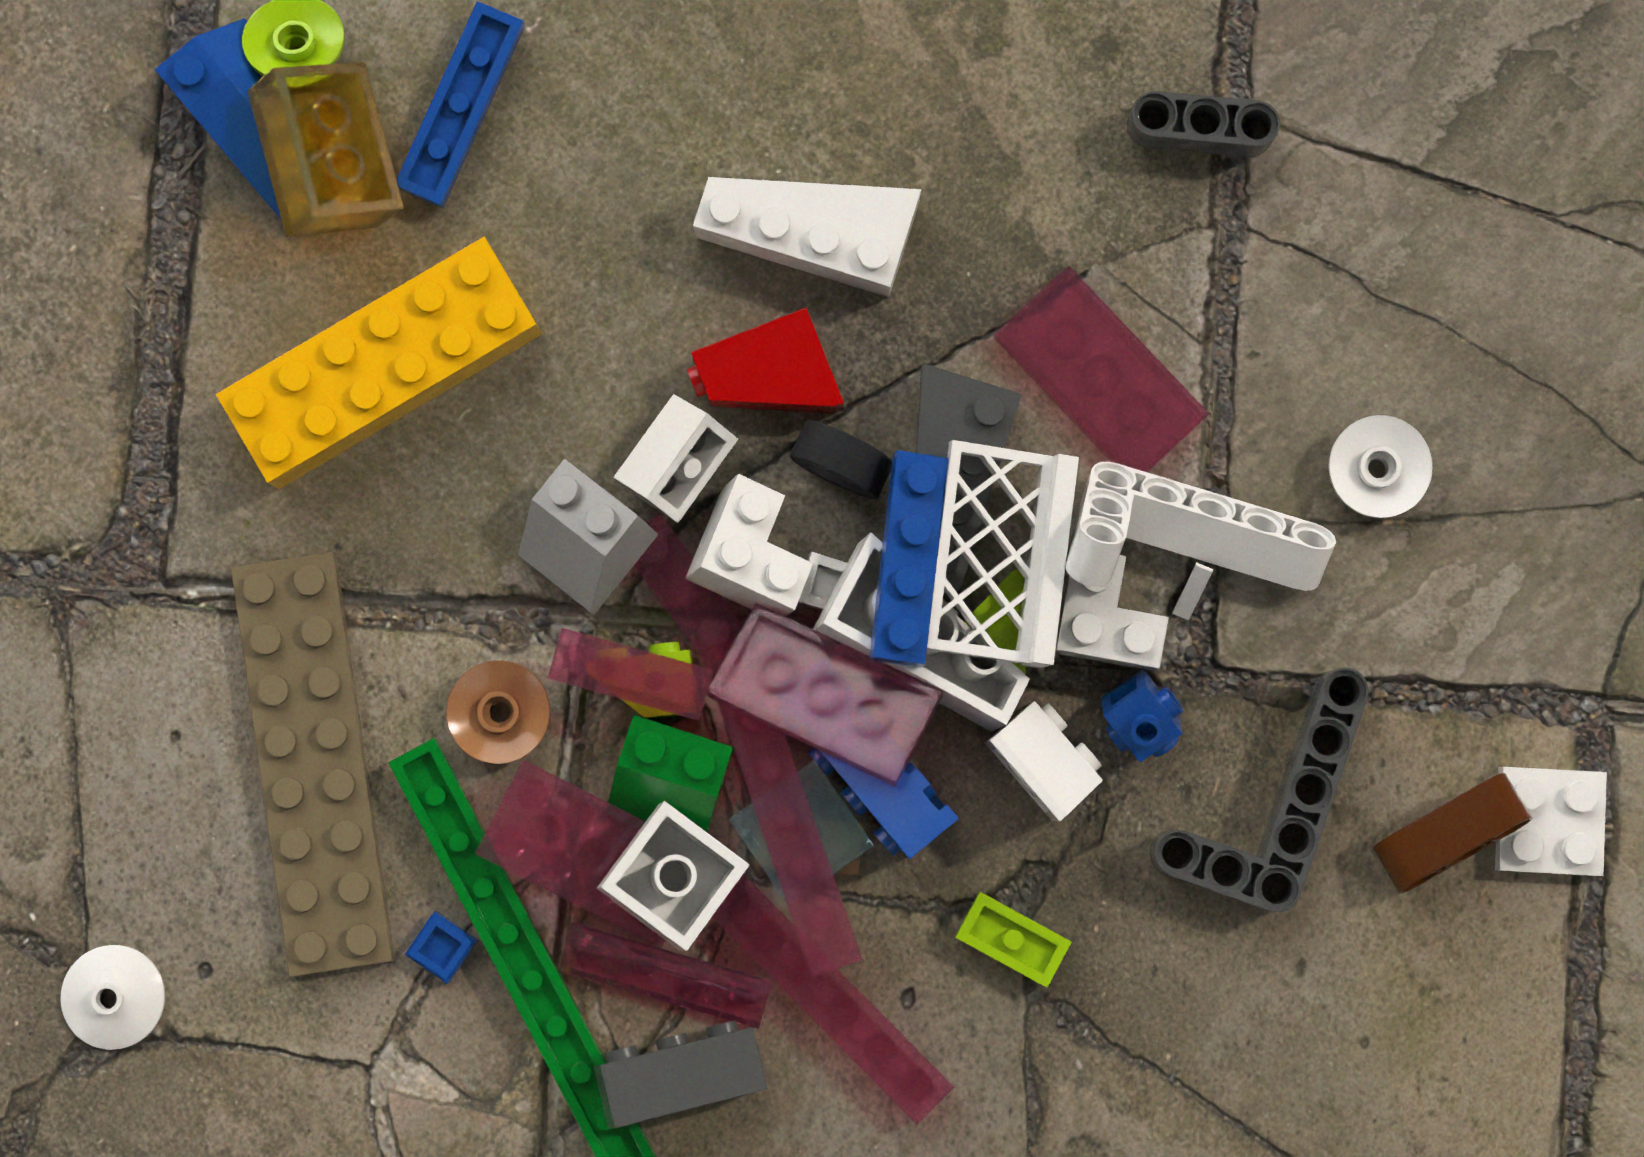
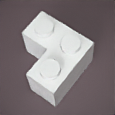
M741 474L736 475L720 492L685 579L776 621L796 609L813 563L767 542L785 495Z
M1119 556L1112 578L1104 586L1094 587L1082 584L1073 579L1066 571L1055 653L1148 671H1155L1160 668L1169 617L1117 608L1126 556Z

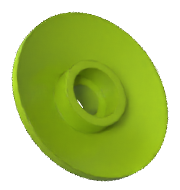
M272 0L261 6L251 15L242 34V47L250 66L263 77L282 83H299L322 75L337 62L345 43V33L340 17L332 7L321 0ZM294 47H301L299 49L291 50Z

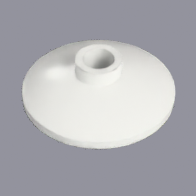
M1386 415L1365 417L1344 429L1332 446L1328 464L1332 487L1341 501L1353 511L1372 518L1394 517L1414 507L1422 499L1429 487L1433 468L1431 453L1422 435L1407 422ZM1371 460H1379L1384 464L1385 474L1382 478H1375L1369 473L1368 465Z
M121 945L98 947L82 955L70 967L61 989L62 1013L69 1028L85 1043L101 1049H122L143 1040L158 1024L165 1005L164 982L155 964L138 950ZM106 988L113 990L117 997L116 1004L112 1008L104 1007L100 1001V995Z

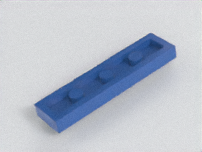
M479 1L476 2L394 183L396 189L439 208H444L524 31L525 23L523 20Z
M897 450L893 454L869 660L914 667L925 665L949 458Z

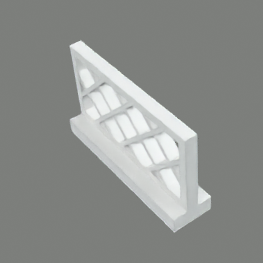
M952 440L949 442L947 455L949 459L927 650L1020 663V666L1034 668L1054 665L1079 457L1063 454L1049 456ZM961 455L979 457L992 474L990 478L973 491H971L959 475ZM994 460L1009 463L1000 469ZM1017 464L1039 467L1036 489L1022 499L1004 474ZM997 480L1014 503V506L996 520H993L976 498V495ZM958 488L964 497L955 503ZM1035 498L1032 513L1026 504ZM968 502L986 527L967 542H964L952 526L954 512ZM1019 510L1031 526L1030 540L1015 550L998 525ZM991 532L1008 557L986 572L969 547ZM951 539L957 549L948 555ZM1028 550L1026 565L1020 555ZM962 554L979 579L958 594L946 579L947 564ZM1013 562L1025 578L1023 592L1009 602L992 580V577ZM984 584L1001 606V609L980 624L963 602V599ZM945 591V593L948 595L951 601H949L942 607L943 594ZM1022 601L1021 613L1019 616L1018 613L1015 611L1014 607ZM956 606L973 631L958 642L938 639L940 617ZM1005 614H1007L1018 629L1016 651L998 648L985 631L986 628ZM978 636L985 646L969 644L968 642Z

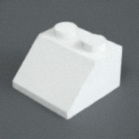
M1033 701L1011 719L1006 726H1003L989 738L985 744L1050 820L1060 822L1103 781L1096 773V770L1102 765L1082 742L1074 747L1065 737L1062 731L1068 725L1049 703L1040 708Z

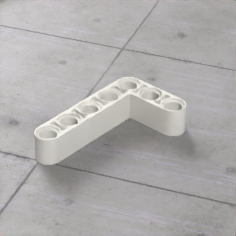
M1099 462L1091 470L1077 511L1066 561V571L1073 579L1088 586L1097 587L1108 584L1114 573L1125 539L1129 538L1294 589L1308 591L1318 588L1335 547L1336 539L1328 529L1310 521L1121 464Z

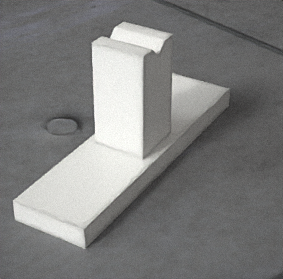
M1196 562L1172 614L1186 620L1190 619L1213 569Z

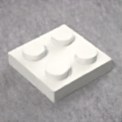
M1498 767V774L1506 773L1533 819L1520 829L1496 842L1495 870L1603 876L1607 772Z

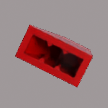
M807 308L691 352L695 366L686 369L697 398L707 394L711 407L837 413L844 410V401Z

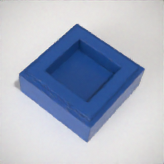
M434 911L404 955L448 984L470 954L478 939L438 911Z

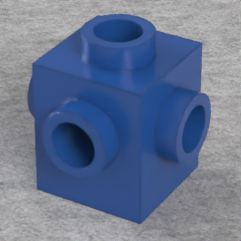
M1144 669L1101 698L1103 716L1110 724L1106 727L1110 738L1121 752L1124 753L1130 749L1139 762H1142L1151 755L1154 757L1164 755L1177 744L1178 737L1183 734L1179 715L1184 710L1180 702L1167 686L1159 690Z

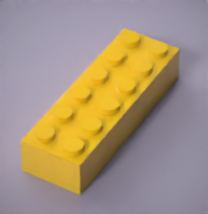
M484 236L218 392L216 396L267 483L277 489H281L543 333Z

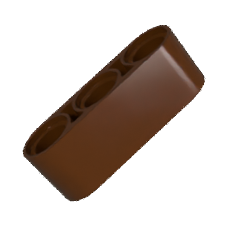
M1501 773L1396 831L1377 843L1373 849L1399 894H1402L1510 835L1529 823L1533 818L1506 773Z

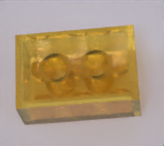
M365 62L272 68L247 90L286 237L377 228L404 208Z

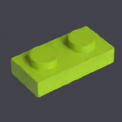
M980 891L955 935V938L1046 988H1048L1072 943L1070 940Z

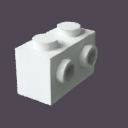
M673 394L613 478L644 502L679 523L735 445L738 438L708 413Z

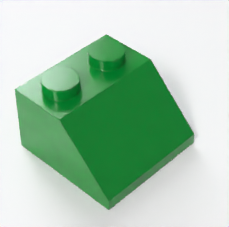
M633 715L616 767L605 815L642 827L658 804L665 801L708 833L735 748Z

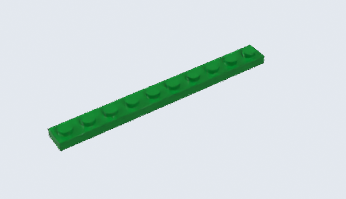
M432 738L389 761L390 768L595 1157H657L639 1122L608 1129L594 1071V1066L606 1064V1059L437 738Z

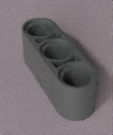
M1150 91L1139 96L1134 102L1127 120L1129 136L1135 143L1143 147L1240 157H1256L1264 153L1278 135L1280 128V118L1277 111L1266 102L1164 91ZM1149 109L1155 110L1164 118L1165 126L1156 130L1148 129L1142 125L1139 113ZM1197 114L1208 116L1215 124V132L1206 135L1196 132L1191 126L1190 117ZM1246 119L1258 120L1265 128L1266 137L1256 140L1249 138L1244 134L1241 122Z

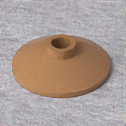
M487 661L467 670L454 684L447 701V724L454 741L469 756L486 763H510L527 756L544 738L550 721V702L543 684L527 668L510 661ZM498 703H505L510 710L508 719L502 723L494 721L491 716L492 708Z

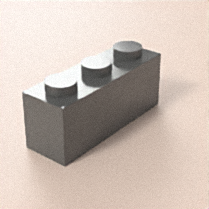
M734 1020L706 1027L708 1038L688 1043L686 1033L655 1040L657 1051L638 1055L634 1045L606 1052L607 1063L594 1066V1071L608 1129L768 1089L753 1027L738 1030L737 1021Z

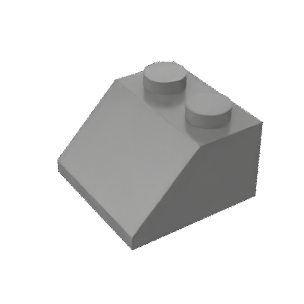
M564 459L531 500L518 555L595 615L659 534L631 509Z

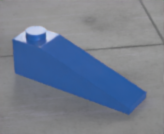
M243 18L195 36L155 68V70L296 237L335 204L287 83L276 82L263 77L250 66L245 57L242 47V34L247 20Z

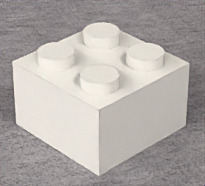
M664 801L658 804L596 889L679 951H687L750 864Z

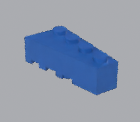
M825 657L775 696L782 705L775 711L776 715L794 736L801 730L804 731L815 745L808 751V754L826 776L836 770L848 785L840 793L859 816L868 810L877 820L881 827L873 833L892 856L902 851L908 859H911L959 819L948 805H944L940 801L931 784L911 762H908L896 742L878 722H875L869 710Z

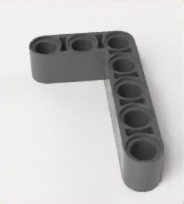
M1343 667L1328 671L1317 680L1256 856L1187 831L1170 829L1158 834L1150 845L1149 855L1154 867L1170 877L1263 910L1283 912L1296 905L1303 890L1368 699L1369 688L1363 675L1352 668ZM1337 677L1345 679L1352 687V699L1346 706H1339L1330 698L1329 687ZM1320 726L1331 729L1335 734L1336 746L1328 755L1318 753L1313 747L1312 737L1315 730ZM1304 775H1310L1315 778L1320 789L1317 799L1308 805L1301 802L1295 792L1296 783ZM1288 824L1297 826L1303 836L1301 847L1291 854L1283 851L1278 841L1281 829ZM1173 838L1181 839L1188 848L1186 862L1177 868L1168 866L1162 856L1164 845ZM1227 855L1236 863L1237 875L1231 883L1222 886L1213 878L1212 866L1219 857ZM1277 873L1285 881L1286 892L1278 902L1270 903L1262 894V882L1268 875Z

